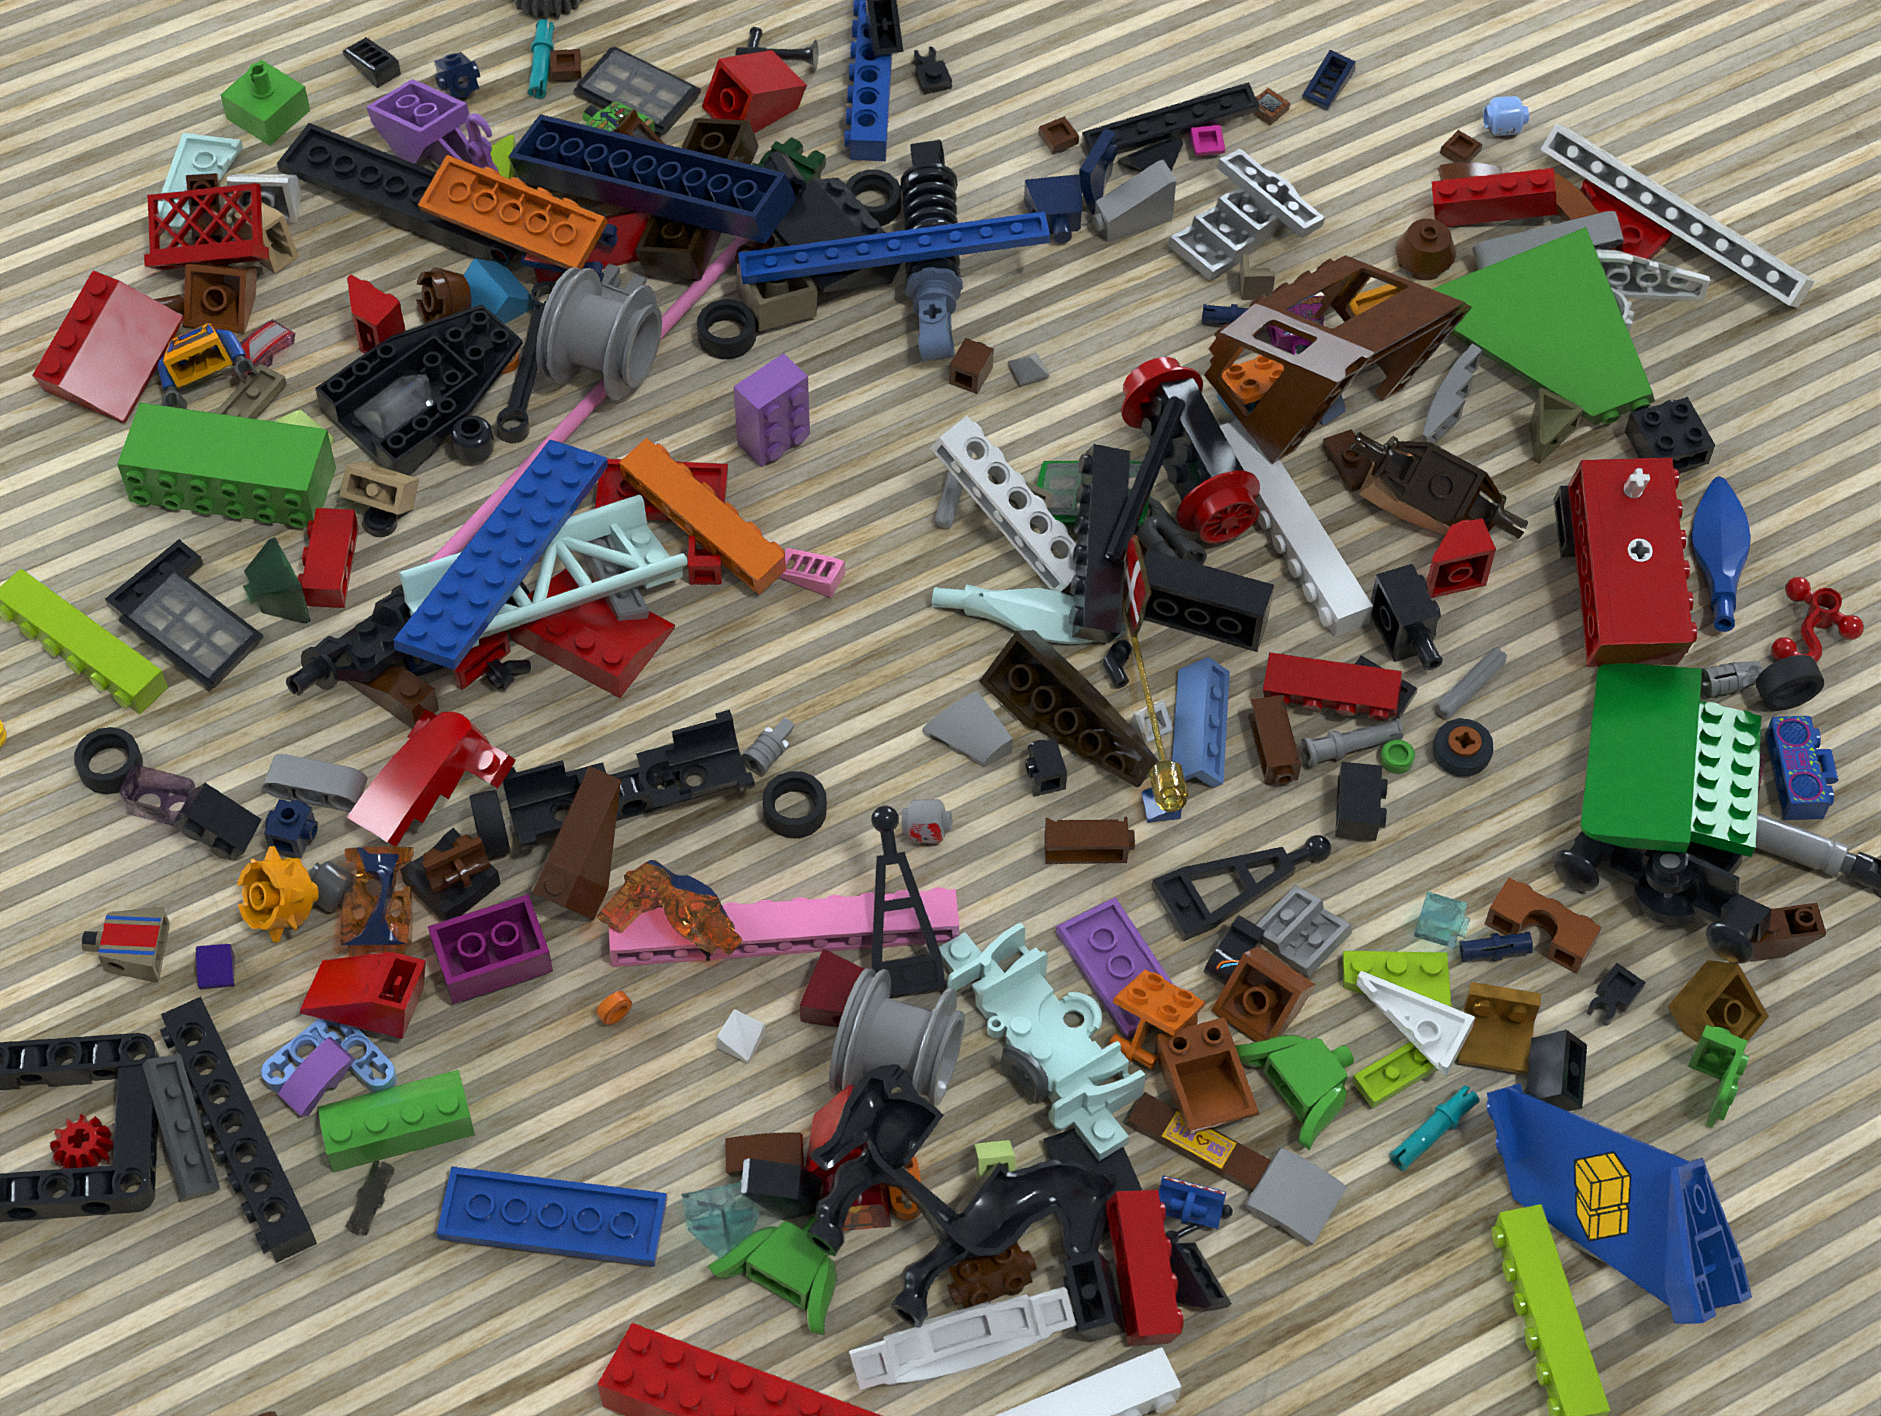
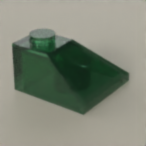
M273 537L266 542L244 570L247 584L243 585L246 597L250 604L256 602L263 614L303 624L309 623L311 619L302 586L278 541Z

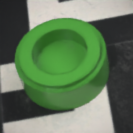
M1390 740L1382 748L1380 762L1387 771L1394 774H1402L1411 769L1415 758V751L1404 740Z

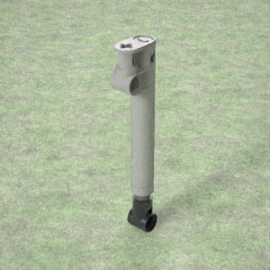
M1757 813L1756 848L1816 870L1821 869L1824 873L1835 877L1838 872L1849 875L1848 880L1872 888L1874 893L1881 898V859L1858 851L1857 855L1847 852L1848 845L1837 841L1832 842L1829 838Z

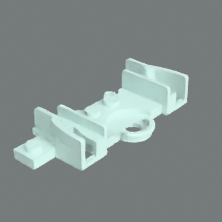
M1021 922L1002 933L983 952L978 949L966 932L940 946L942 963L950 972L947 989L953 988L957 991L980 978L979 981L972 984L975 993L977 1008L986 1019H989L987 1022L988 1035L992 1038H1000L1005 1032L1007 1045L1014 1046L1032 1056L1046 1072L1048 1077L1047 1096L1053 1102L1048 1118L1055 1129L1062 1131L1074 1124L1076 1133L1098 1161L1127 1145L1129 1136L1112 1114L1143 1096L1146 1075L1142 1070L1132 1075L1128 1073L1129 1061L1121 1052V1044L1118 1041L1103 1050L1096 1041H1091L1090 1038L1093 1037L1096 1031H1099L1102 1024V1011L1098 1003L1090 996L1080 992H1068V995L1064 996L1061 1001L1057 999L1053 994V988L1044 978L1047 971L1048 955L1045 951L1040 952L1037 948L1031 951L1027 949L1024 945L1026 928ZM1019 952L1022 956L1004 973L998 966V963ZM1069 1012H1078L1083 1016L1084 1023L1080 1027L1071 1028L1064 1023L1063 1018ZM1115 1074H1118L1121 1078L1119 1081L1097 1086Z

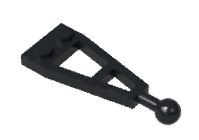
M879 806L871 816L873 827L880 832L883 855L876 856L872 969L875 970L876 974L882 969L888 970L891 978L890 996L946 988L941 951L905 852L897 853L894 830L898 826L899 815L891 806ZM886 865H899L910 897L885 900ZM914 907L930 954L882 961L884 912Z
M1314 835L1307 839L1304 847L1288 854L1283 847L1186 866L1153 879L1151 887L1183 941H1186L1216 928L1289 879L1295 873L1296 868L1294 865L1309 859L1314 862L1326 860L1331 853V844L1326 837ZM1276 863L1279 869L1258 883L1255 882L1248 870ZM1233 872L1244 892L1210 913L1191 881Z

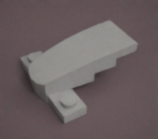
M1238 149L1219 159L1217 169L1240 188L1218 197L1215 207L1194 216L1191 226L1170 236L1168 246L1207 279L1212 280L1241 262L1242 254H1248L1249 256L1285 224L1303 238L1321 228L1325 217L1301 199L1295 188L1286 179L1272 171L1266 170L1244 151Z

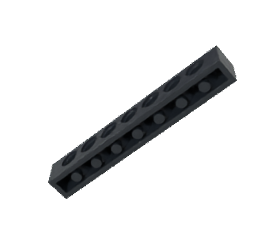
M201 996L161 1014L166 1026L160 1029L161 1035L168 1049L175 1046L178 1054H181L186 1074L192 1082L190 1087L196 1106L202 1104L206 1112L200 1115L201 1121L207 1134L215 1133L219 1140L213 1146L221 1164L230 1163L233 1172L227 1174L235 1194L242 1191L247 1201L242 1203L241 1206L249 1224L257 1221L261 1230L255 1236L263 1254L271 1251L275 1262L278 1263L316 1245L317 1242L306 1216ZM193 1040H201L195 1046H187ZM214 1068L211 1073L200 1075L203 1070ZM220 1097H228L223 1103H214ZM233 1126H242L237 1132H227ZM247 1155H256L249 1162H240ZM270 1184L265 1191L255 1192L259 1185ZM275 1214H284L283 1218L277 1222L268 1221Z

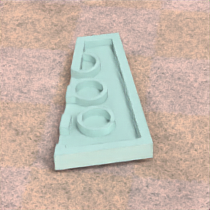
M182 133L161 193L187 191L186 175L218 173L220 181L242 150L241 140ZM167 201L158 202V215L164 220L173 207ZM187 201L182 209L190 216L189 203ZM178 213L169 225L178 233L187 221Z

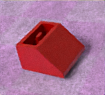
M352 274L347 277L351 312L360 352L365 354L388 337L406 331L401 304L394 295L385 294L375 288L369 281L361 280Z

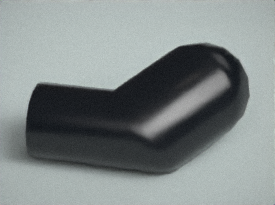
M1118 640L1116 644H1113L1103 659V666L1112 684L1117 689L1129 683L1123 667L1129 659L1132 646L1126 640Z

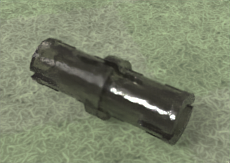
M379 1161L372 1163L364 1186L359 1188L356 1193V1205L345 1225L350 1232L359 1235L360 1229H362L360 1233L362 1236L368 1234L377 1210L383 1207L385 1198H383L384 1193L395 1172V1169L386 1162L382 1161L380 1168Z

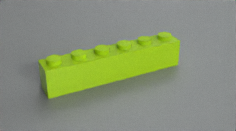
M20 568L0 586V617L7 623L12 621L17 624L20 631L30 640L36 638L40 641L44 649L53 657L58 655L62 657L72 671L77 674L84 673L98 690L103 692L106 689L113 695V698L121 707L125 709L130 707L138 714H141L168 689L164 674L160 668Z
M1542 1204L1499 1212L1496 1223L1491 1229L1492 1239L1495 1247L1502 1250L1504 1257L1502 1262L1503 1273L1506 1281L1512 1282L1515 1291L1513 1296L1514 1307L1517 1315L1523 1316L1526 1324V1329L1524 1330L1525 1341L1530 1351L1534 1350L1538 1361L1536 1363V1375L1540 1385L1546 1386L1549 1395L1547 1399L1549 1415L1608 1416L1611 1410Z

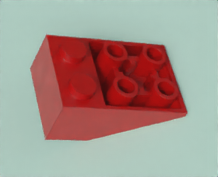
M395 952L322 960L300 1008V1014L403 1039L424 989L426 960Z

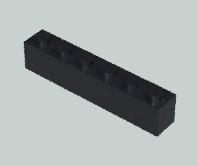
M1093 444L1085 454L1080 456L1078 462V472L1082 473L1081 484L1076 494V502L1080 503V510L1074 525V531L1078 534V544L1073 551L1076 575H1074L1071 583V594H1074V606H1072L1069 614V624L1073 625L1072 637L1110 643L1121 633L1124 559L1119 564L1107 560L1105 553L1128 499L1129 450Z

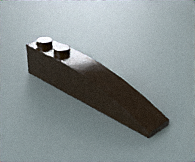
M1035 630L1016 631L979 680L1024 725L1031 729L1039 730L1049 736L1048 738L1051 740L1056 739L1058 744H1064L1076 751V754L1101 765V768L1135 787L1142 785L1159 762L1143 740L1105 697Z

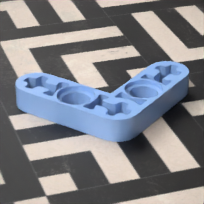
M320 1018L267 1059L261 1069L262 1078L267 1088L271 1091L279 1092L292 1073L305 1060L297 1056L299 1048L307 1044L317 1048L325 1039L332 1037L347 1052L355 1045H362L367 1049L366 1054L362 1058L355 1059L349 1070L370 1091L375 1092L394 1087L397 1080L392 1062L359 1028ZM333 1025L336 1028L340 1026L345 1039L341 1042L340 1037L334 1031L329 1032V1026ZM289 1057L292 1058V1061L294 1062L295 1066H297V1068H294L292 1063L289 1064ZM373 1063L374 1068L378 1072H385L386 1078L383 1080L379 1077L374 1079L369 1065ZM276 1069L279 1072L284 1071L285 1076L281 1079L278 1076L273 1077L272 1072Z

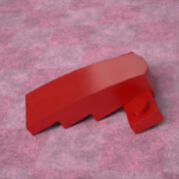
M425 709L407 736L409 740L371 782L347 818L394 847H397L414 819L424 823L440 795L447 799L451 797L465 771L498 789L516 762V759L490 745L486 736L463 714L441 712L439 715H436Z

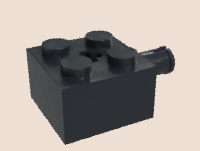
M1413 564L1376 574L1370 600L1373 605L1371 617L1393 661L1397 662L1418 655L1425 671L1436 669L1443 663V658L1433 643L1441 612L1438 603L1435 600L1432 601L1427 592V584L1421 574L1418 575Z

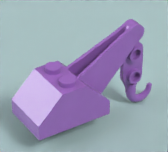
M411 79L366 107L371 123L394 153L406 161L417 164L429 157L437 165L441 166L446 155H450L483 169L490 167L499 173V170L493 164L490 154L492 151L491 144L484 136H481L479 126L484 130L487 137L492 136L491 129L482 116L476 113H469L467 103ZM465 128L467 129V132H468V135H469V139H468V140H467V138L465 137V135L463 134V131L465 130Z

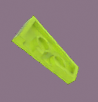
M1343 951V988L1366 995L1357 986L1358 975L1360 971H1363L1452 1007L1447 952Z

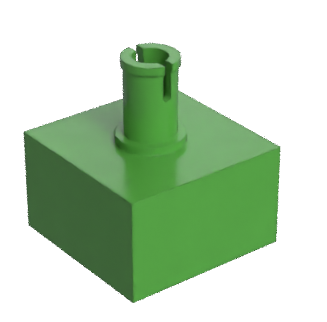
M262 59L252 64L244 75L220 94L226 119L269 146L310 112L305 86Z

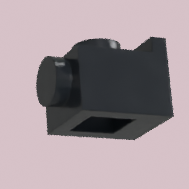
M1037 740L1029 744V758L1025 759V767L1028 777L1033 778V797L1066 790L1067 769L1057 740Z

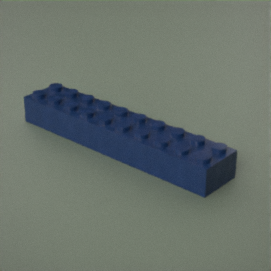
M542 114L537 117L508 156L519 179L524 183L761 243L768 241L796 200L786 173Z

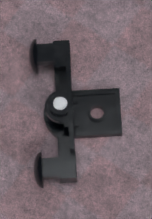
M1581 831L1575 838V844L1570 850H1561L1554 857V868L1557 875L1566 885L1579 891L1595 889L1599 884V875L1596 871V868H1599L1633 884L1634 898L1639 909L1654 921L1668 925H1685L1695 923L1699 916L1712 921L1713 923L1706 930L1707 942L1715 954L1731 963L1743 964L1750 961L1754 955V948L1750 940L1758 943L1770 928L1772 909L1739 894L1740 877L1734 875V873L1742 864V855L1691 841L1686 853L1626 848L1594 840Z

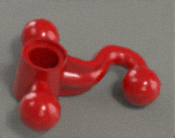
M1801 576L1793 577L1786 583L1785 592L1790 600L1795 602L1804 601L1809 605L1807 617L1801 624L1800 630L1801 636L1809 648V652L1807 654L1797 652L1796 643L1792 639L1780 637L1771 645V654L1777 661L1795 655H1808L1817 663L1822 656V645L1814 632L1815 627L1826 629L1836 624L1842 638L1855 640L1864 632L1863 621L1856 615H1844L1840 612L1842 598L1836 590L1824 587L1814 593L1811 591V586L1807 579ZM1820 606L1826 607V608H1828L1829 610H1824V609L1820 608Z

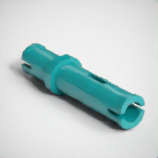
M546 19L537 21L535 40L531 43L533 57L528 94L532 97L535 90L534 98L542 99L547 95L551 50H554L552 39L555 25L550 22L549 28H547L548 20Z
M1463 1085L1445 1104L1439 1103L1435 1107L1434 1114L1394 1151L1389 1153L1392 1163L1396 1166L1401 1162L1398 1168L1406 1171L1449 1129L1454 1130L1459 1126V1120L1480 1102L1478 1095L1473 1090L1468 1094L1467 1092L1470 1090V1087Z

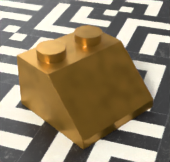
M1707 960L1668 1005L1682 1032L1697 1043L1706 1025L1724 1028L1730 1031L1732 1035L1749 1041L1769 1017L1740 965Z

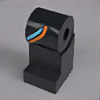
M1238 915L1231 924L1229 932L1219 944V947L1209 958L1204 973L1226 985L1242 955L1257 946L1262 947L1265 930Z

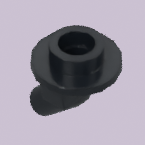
M496 658L492 662L486 663L488 670L484 674L496 689L502 686L506 690L515 680L511 673H528L531 670V663L529 660H509L501 663Z

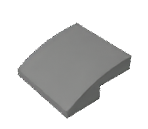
M1297 885L1256 924L1265 930L1263 944L1284 962L1307 977L1352 933L1350 923L1325 910L1320 898Z
M1279 1148L1244 1206L1272 1228L1278 1225L1308 1247L1316 1241L1347 1186L1310 1161L1284 1148Z

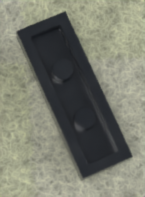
M180 539L177 540L105 598L107 606L121 617L123 612L168 569L170 570L174 566L188 577L203 565L201 556ZM169 587L158 599L160 600L173 588Z

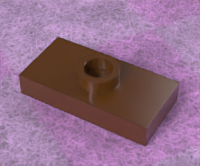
M1352 429L1323 439L1322 444L1350 492L1361 489L1372 466L1371 460L1349 450L1352 442L1360 444V442L1354 440L1356 435Z

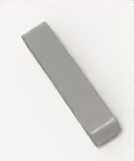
M1615 211L1603 212L1480 242L1472 247L1478 270L1584 227L1587 228L1595 249L1607 250L1619 246L1624 242V238Z

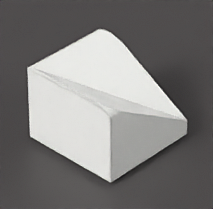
M734 1009L717 1035V1048L749 1063L766 1036L765 1025Z

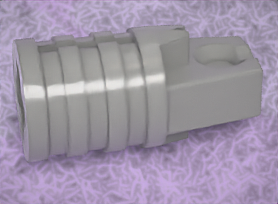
M1759 661L1731 662L1710 668H1702V690L1707 697H1713L1715 695H1723L1724 693L1738 692L1756 685V679L1762 672L1761 664Z
M784 717L773 730L767 726L748 750L741 755L744 765L757 775H765L778 757L790 746V743L785 739L790 735L795 724Z

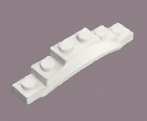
M1061 1287L1031 1297L1025 1294L994 1304L985 1302L925 1320L921 1328L914 1327L884 1336L883 1341L850 1350L849 1354L860 1390L883 1383L893 1385L925 1380L970 1369L1005 1357L1042 1341L1053 1332L1076 1326L1067 1289Z

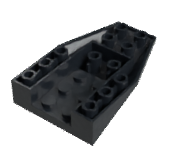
M483 304L390 336L315 388L320 411L380 467L410 475L451 434L453 425L459 419L468 416L522 346L523 341Z

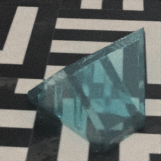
M741 1182L681 1194L687 1229L718 1258L723 1257L740 1241L750 1235L759 1217L758 1204L741 1194Z

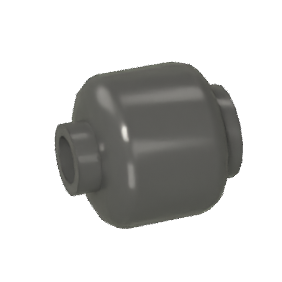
M326 861L322 865L317 862L308 873L311 882H314L318 887L319 897L314 904L328 912H334L340 906L347 908L357 893V890L352 888L355 880L354 875L333 861Z

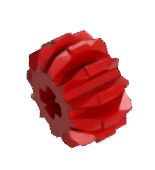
M81 1114L76 1123L66 1118L65 1125L67 1128L55 1129L54 1135L57 1139L50 1142V1149L54 1153L53 1160L56 1166L62 1167V1169L97 1167L99 1163L110 1164L111 1158L108 1153L114 1151V1142L110 1139L112 1133L108 1126H102L100 1119L96 1116L88 1121L86 1116Z

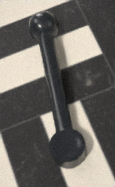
M1224 1204L1221 1218L1227 1219L1232 1216L1233 1209L1230 1205ZM1193 1223L1177 1232L1169 1230L1165 1235L1169 1237L1172 1246L1174 1243H1178L1179 1238L1204 1227V1225Z

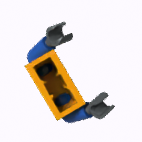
M208 323L170 340L166 353L158 362V372L164 391H167L162 398L163 404L173 407L178 402L182 409H186L187 401L176 389L232 365V362L236 363L235 371L243 383H246L243 374L247 371H253L255 377H257L258 373L253 362L245 358L246 353L235 334L228 330H214L211 323Z

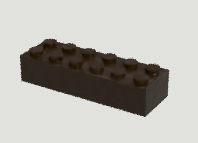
M694 118L681 148L751 165L759 145L749 120ZM651 215L635 252L646 276L702 279L722 232Z

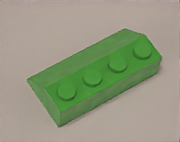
M459 1070L318 1106L325 1148L333 1173L475 1135Z

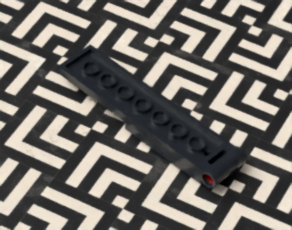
M307 124L277 162L279 172L287 175H297V178L380 211L383 220L483 260L508 265L518 252V249L421 211L418 204L437 172L314 124Z

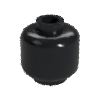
M471 415L459 419L453 425L451 432L455 454L461 460L476 463L487 459L494 449V438L491 425L486 419Z

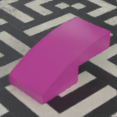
M1221 125L1191 128V132H1188L1195 156L1225 153Z

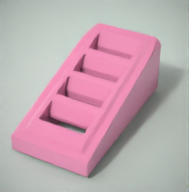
M786 548V566L790 559L796 562L792 569L786 568V571L779 578L832 598L845 575V561L825 555ZM802 564L806 565L803 572L798 571ZM813 568L817 569L815 574H810ZM823 572L827 573L826 577L822 576Z

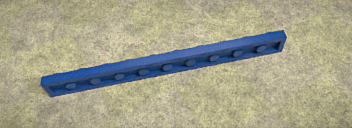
M1044 211L740 252L738 255L742 283L744 285L1050 243V233Z

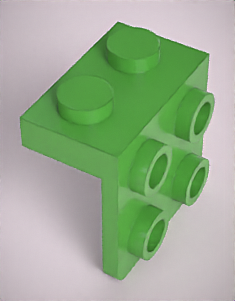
M1706 1025L1691 1056L1688 1067L1721 1080L1706 1122V1126L1713 1128L1717 1119L1724 1121L1729 1106L1734 1101L1739 1087L1737 1083L1740 1076L1743 1075L1749 1059L1748 1055L1743 1054L1748 1041L1732 1035L1730 1031L1724 1028Z

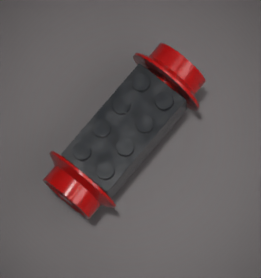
M1172 357L1151 359L1135 368L1125 379L1123 393L1126 398L1121 407V416L1130 427L1142 429L1151 442L1167 401L1172 396H1177L1185 401V409L1162 463L1170 483L1174 485L1181 500L1177 509L1176 519L1183 529L1198 532L1201 539L1207 543H1221L1231 540L1248 530L1258 518L1259 508L1255 500L1260 491L1259 480L1253 473L1243 470L1202 395L1203 379L1201 375L1192 368L1181 367L1180 363Z

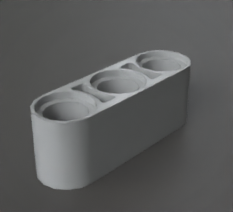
M277 754L273 757L263 789L268 794L277 798L291 801L299 800L306 804L351 812L362 796L367 776L360 770L352 767L286 754Z

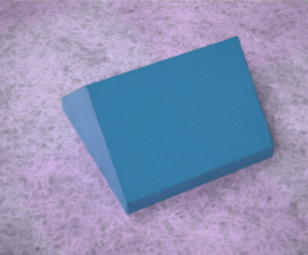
M474 258L463 275L471 291V308L483 304L504 324L533 309L531 294L505 265Z

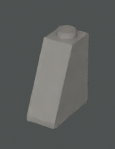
M1157 161L1096 201L1092 222L1095 230L1102 233L1106 242L1172 221L1176 179L1165 161Z

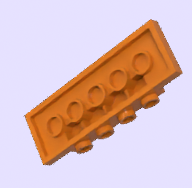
M446 155L418 204L423 212L565 269L573 267L583 268L608 223L604 216L581 208L571 199L564 198L561 200L553 197L549 191L543 188L533 189L518 178H505L490 167L483 169L450 155Z

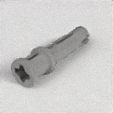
M1395 718L1346 733L1330 731L1327 736L1313 740L1308 737L1301 740L1303 759L1310 768L1317 766V762L1333 758L1338 761L1343 759L1346 753L1386 743L1394 739H1403V733H1398L1402 732L1403 728L1400 721Z

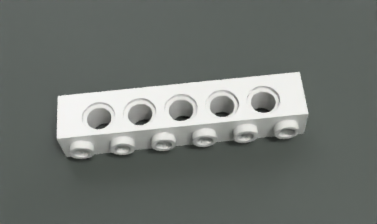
M968 416L964 417L939 437L930 449L1050 590L1063 591L1072 583V579L1076 575L1073 551L1077 544L1068 535L1065 525L1050 514L1045 502L1039 496L1034 495L1027 487L1024 477L1019 472L1014 471L1005 461L1001 450L987 440L982 428L976 422L971 421ZM966 450L973 451L977 456V460L970 458ZM987 474L993 475L997 479L998 485L993 484L988 479ZM1009 499L1016 501L1019 509L1013 508L1009 503ZM1030 523L1039 528L1040 534L1031 530ZM1051 548L1056 549L1060 553L1061 559L1056 558L1052 554Z

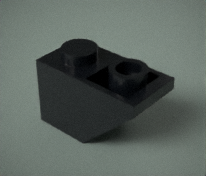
M749 1158L744 1159L741 1194L780 1219L787 1220L816 1213V1205L820 1201L822 1179L801 1165Z

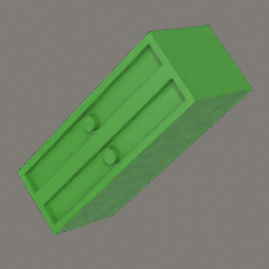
M139 403L117 463L130 502H135L139 505L163 506L171 510L197 511L205 515H225L233 519L259 520L267 524H287L296 528H308L309 520H314L316 508H323L336 469L327 429L147 403Z

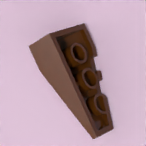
M592 766L588 767L531 889L532 893L592 920L595 919L609 889L620 779Z

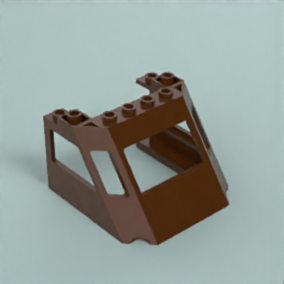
M1346 255L1335 261L1328 259L1315 272L1305 271L1296 278L1294 283L1290 285L1287 282L1281 284L1270 296L1260 295L1251 302L1250 308L1231 324H1225L1214 334L1216 339L1208 348L1213 354L1210 360L1212 365L1204 376L1273 464L1293 453L1361 369L1370 364L1374 365L1377 363L1387 376L1375 391L1381 401L1403 390L1472 309V306ZM1371 277L1403 289V291L1357 316L1349 307ZM1322 292L1324 294L1320 301L1322 306L1316 312L1315 317L1319 320L1336 311L1344 323L1335 328H1328L1292 313L1288 309ZM1273 325L1311 341L1313 344L1302 353L1294 355L1253 336L1263 327ZM1244 348L1281 363L1284 366V371L1251 413L1247 411L1222 378L1223 372L1233 365Z

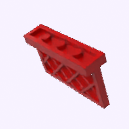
M252 183L147 195L150 254H144L145 267L163 271L186 268V264H233L269 260V248L263 246L261 184ZM244 192H251V204L244 211L236 202ZM217 195H221L227 203L217 214L209 205ZM189 198H194L200 205L190 217L182 208ZM167 201L173 207L164 220L158 215V202ZM233 207L241 217L231 228L223 219ZM206 210L214 219L204 231L196 222ZM179 213L187 222L177 233L169 224ZM247 221L252 225L253 239L244 240L238 234ZM219 224L228 231V234L221 243H217L211 237V234ZM193 227L201 236L194 245L190 246L183 238ZM167 230L174 239L167 248L160 249L159 237Z

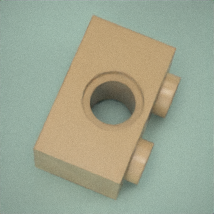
M359 461L346 465L339 496L391 513L401 514L413 509L419 478Z

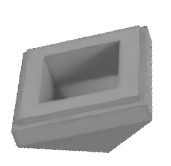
M1037 352L1008 361L1020 387L1049 378V374Z

